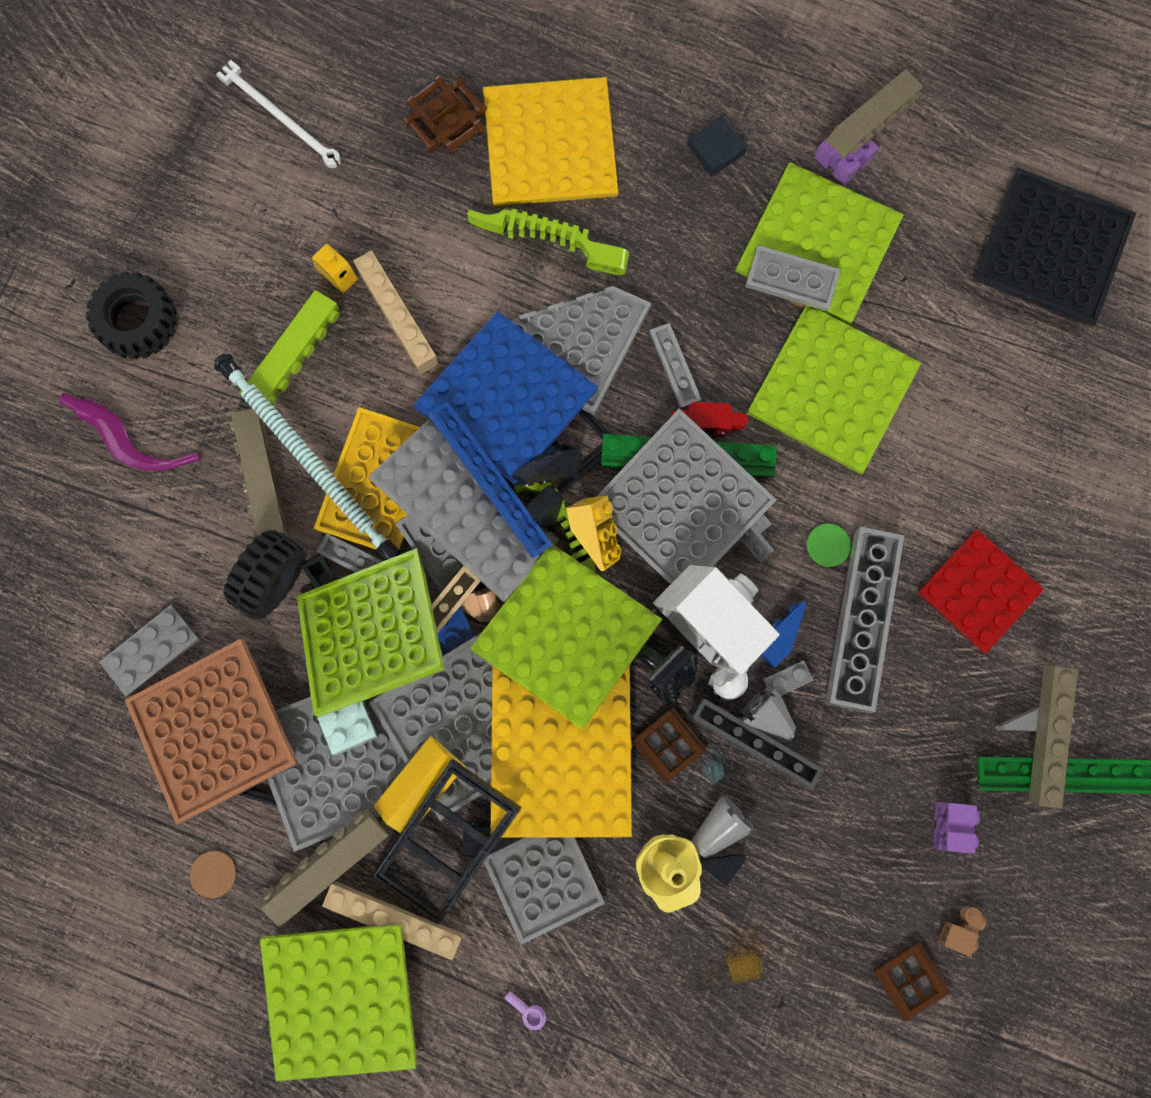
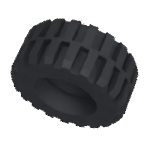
M121 272L120 276L117 277L114 274L108 277L110 280L107 282L102 281L98 284L100 288L97 291L94 289L91 293L92 301L88 300L87 308L90 311L86 312V319L89 321L88 327L94 334V337L110 352L122 358L129 357L130 359L137 360L138 356L144 359L150 357L152 352L157 354L161 351L159 348L162 345L167 346L169 344V336L173 337L176 331L173 326L177 325L178 318L175 316L177 310L171 297L158 282L138 272H132V275L128 272ZM135 301L148 302V316L142 325L130 331L117 330V316L123 307Z
M276 530L264 531L261 535L255 537L254 541L249 543L245 551L240 554L239 559L234 563L232 571L227 577V583L224 586V597L227 603L252 619H263L266 615H270L280 605L282 600L287 597L288 592L291 591L299 577V573L302 570L300 564L305 562V552L302 546Z

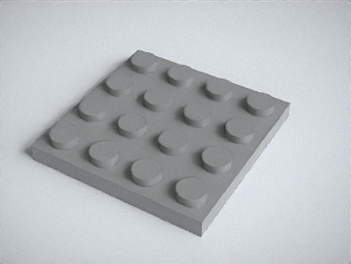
M525 837L489 854L484 861L521 945L605 904L575 837Z

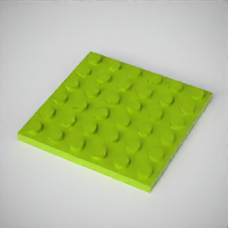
M789 162L736 268V272L746 277L749 276L758 245L841 269L828 311H821L851 325L904 214Z
M806 305L747 414L862 475L917 373L921 362L817 308Z
M553 544L543 553L530 570V573L519 584L470 647V650L583 730L661 623L662 618Z
M417 548L297 596L313 715L319 718L445 670L421 552Z
M402 923L265 936L260 939L276 1081L416 1069L417 1056Z

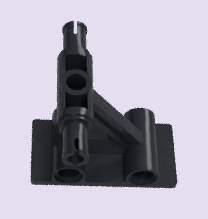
M656 606L651 609V612L660 618L664 616ZM647 644L637 654V657L653 671L647 677V680L652 684L650 689L666 706L670 702L674 704L681 696L680 691L685 686L690 687L697 678L695 677L696 665L694 654L691 651H687L680 644L666 658Z

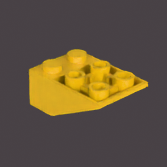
M608 495L583 498L566 508L571 531L601 571H605L620 560L621 548L617 544V527L613 523V507L608 499Z

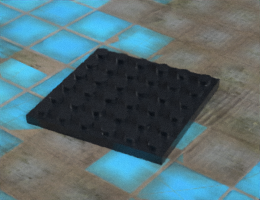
M1017 167L1013 173L973 280L1093 327L1097 324L1136 212Z

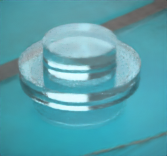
M710 760L705 767L706 778L711 783H717L724 776L722 764L715 760Z

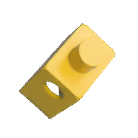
M325 244L312 257L314 267L342 294L358 280L349 263L329 244ZM341 273L345 274L342 278H339Z

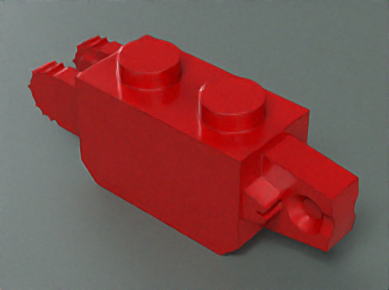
M692 402L687 410H681L706 434H713L714 437H725L729 435L731 430H743L749 421L747 415L743 413H732V407L728 403ZM671 411L670 418L676 411Z

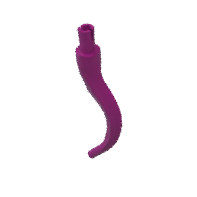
M65 392L61 394L58 400L59 404L75 411L77 418L93 425L98 430L110 453L118 461L130 467L160 471L201 460L199 452L176 459H158L144 455L133 447L120 418L107 408L87 398L80 400Z

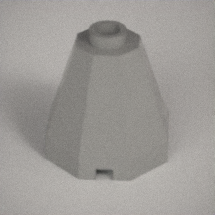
M767 687L764 689L766 692L764 695L757 693L743 707L741 713L744 716H739L738 719L781 744L788 743L795 736V724L781 695L774 688Z

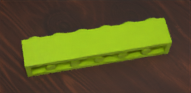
M315 290L247 383L249 385L254 384L273 406L276 404V398L279 394L288 388L289 380L292 376L299 373L306 357L308 358L312 355L317 342L326 336L330 324L337 321L340 315L337 303Z

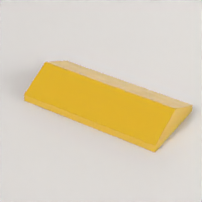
M430 736L373 807L387 825L401 833L450 760L454 759L464 767L466 766L433 736ZM452 774L436 800H439L457 776Z

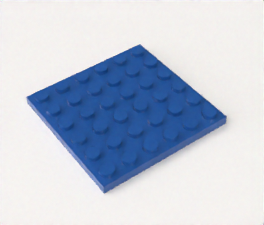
M497 311L416 401L413 407L432 422L428 416L429 412L448 402L503 478L515 487L519 481L513 479L512 474L536 455L542 453L548 446H551L598 391V386Z

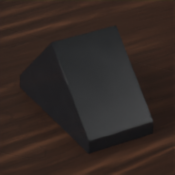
M547 485L526 509L548 532H553L564 497L553 487Z
M321 553L300 564L315 588L338 580L327 559Z
M741 853L699 860L703 869L727 886L745 862L746 856Z

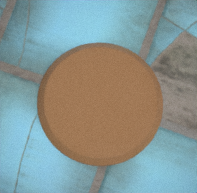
M209 851L200 855L194 861L190 870V882L193 889L199 895L206 898L223 896L232 888L236 879V868L232 859L219 851Z

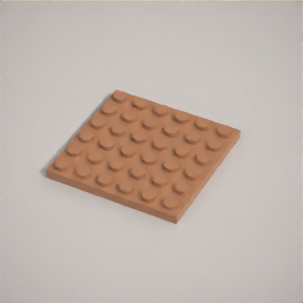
M239 639L125 700L176 825L182 824L298 764L244 639Z

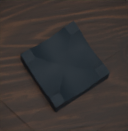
M723 115L715 119L703 130L689 136L687 142L689 149L711 177L744 156L747 149L746 144L732 131Z

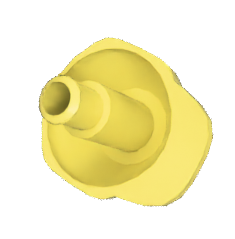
M674 834L658 835L650 839L636 857V869L645 893L651 896L657 906L664 912H673L695 903L699 899L701 892L699 878L702 874V867L693 843Z

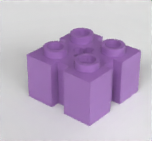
M825 140L819 145L815 159L826 169L831 166L834 169L832 175L844 186L856 175L859 168L862 170L873 160L879 147L870 140L866 145L862 143L863 146L856 154L850 153L847 157L843 158Z
M935 802L936 830L934 829L933 848L975 854V849L979 845V837L977 834H974V825H978L980 821V813L977 811V806Z

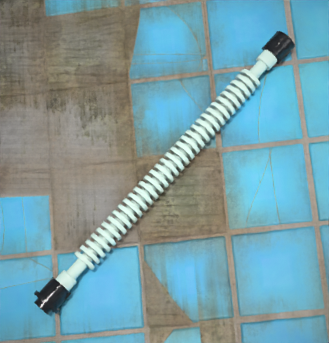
M231 354L219 355L215 359L214 369L220 371L227 380L230 379L234 385L240 387L243 391L241 393L242 398L256 411V414L259 415L270 430L278 436V439L296 457V460L300 462L304 469L311 474V477L318 485L326 491V494L330 495V499L337 504V507L341 508L342 512H345L344 515L352 521V524L356 525L357 529H360L359 532L361 534L366 532L370 536L372 543L377 548L376 551L384 561L400 555V550L390 539H386L382 533L379 534L374 529L373 525L375 522L371 520V517L367 516V513L356 503L354 498L352 499V495L345 490L344 486H341V483L330 473V470L326 469L327 467L315 456V453L297 435L296 431H293L294 429L275 410V407L264 397L260 390L254 384L249 385L244 380L245 376L240 372L241 368L234 362L233 356Z

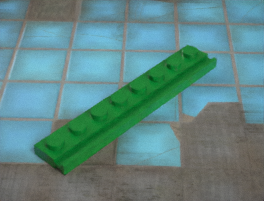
M603 434L601 467L624 468L652 437ZM716 442L752 477L775 478L777 446Z
M976 757L978 790L1030 791L1033 758ZM1068 759L1064 792L1151 794V760Z

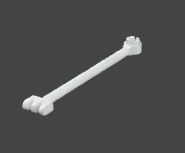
M232 60L228 62L232 70L226 66L222 68L226 76L221 72L216 74L227 86L232 81L309 144L322 155L327 167L336 168L335 160L340 164L341 158L336 150L325 148L239 76L242 72L240 67ZM330 155H334L335 160L333 158L328 157Z

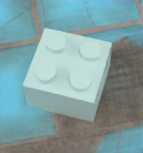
M364 700L318 718L332 755L337 756L378 738Z

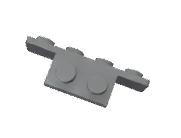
M764 514L740 538L760 562L765 560L774 551L760 535L772 524Z

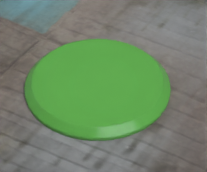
M819 525L808 536V553L821 566H837L844 562L850 553V539L847 533L837 525Z

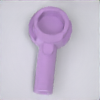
M511 991L504 999L523 1014V1022L527 1028L538 1030L544 1026L546 1013L542 1007L537 1005L529 1007Z

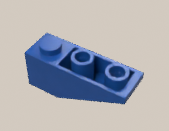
M804 601L800 604L793 603L786 610L788 615L783 620L778 618L771 625L780 635L760 657L772 669L792 651L806 607Z

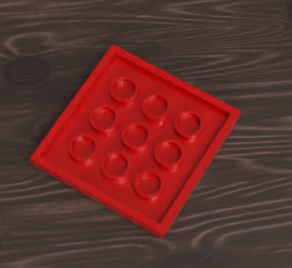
M977 529L917 593L985 654L1044 589Z

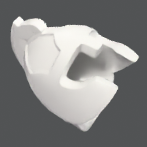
M716 668L709 679V685L713 686L714 694L719 695L722 701L734 700L743 695L748 686L746 673L748 669L742 675H738L721 668Z

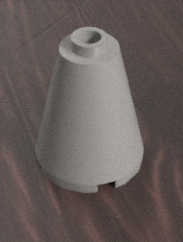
M724 795L719 798L691 840L699 858L704 857L707 859L750 835L755 830L748 818L745 820L742 815L743 812Z

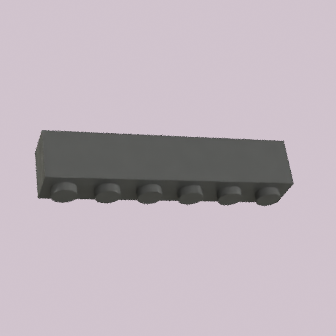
M704 698L700 700L690 718L692 721L807 789H814L824 771L820 766Z

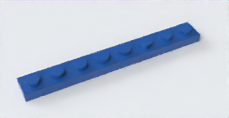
M446 402L431 410L428 416L531 557L534 559L549 549L553 544L450 404Z

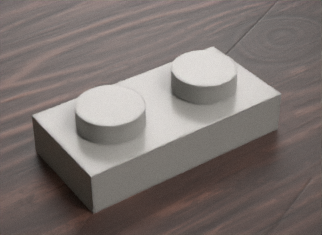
M805 661L762 679L766 688H774L781 696L814 681Z

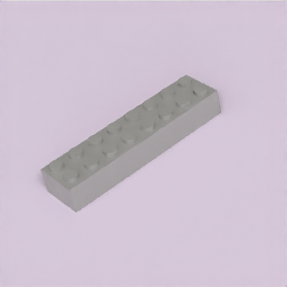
M859 527L854 531L825 699L826 705L865 713L876 711L904 535Z

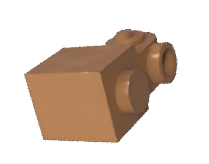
M964 906L959 913L964 923L957 926L945 921L938 943L971 957L979 945L978 931L984 929L987 919L982 916V913L977 908Z

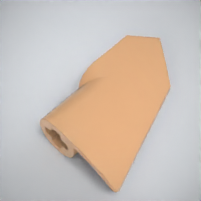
M487 587L470 593L461 604V608L479 622H491L508 598L503 602Z

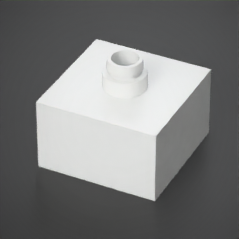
M689 565L653 602L657 609L712 666L738 675H742L780 635L751 605L753 602L752 597L756 595L758 589L743 574H739L734 580L730 579L728 581L716 567Z

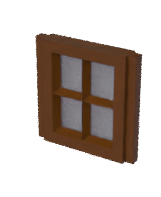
M673 707L632 740L633 745L665 784L708 750Z
M919 941L873 970L874 975L903 1022L910 1020L951 992Z

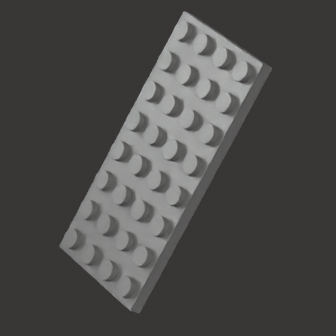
M427 420L368 478L503 602L525 579L543 555L541 553L534 559L531 557L441 432L430 420ZM536 521L550 542L555 545L560 539L552 532H548Z

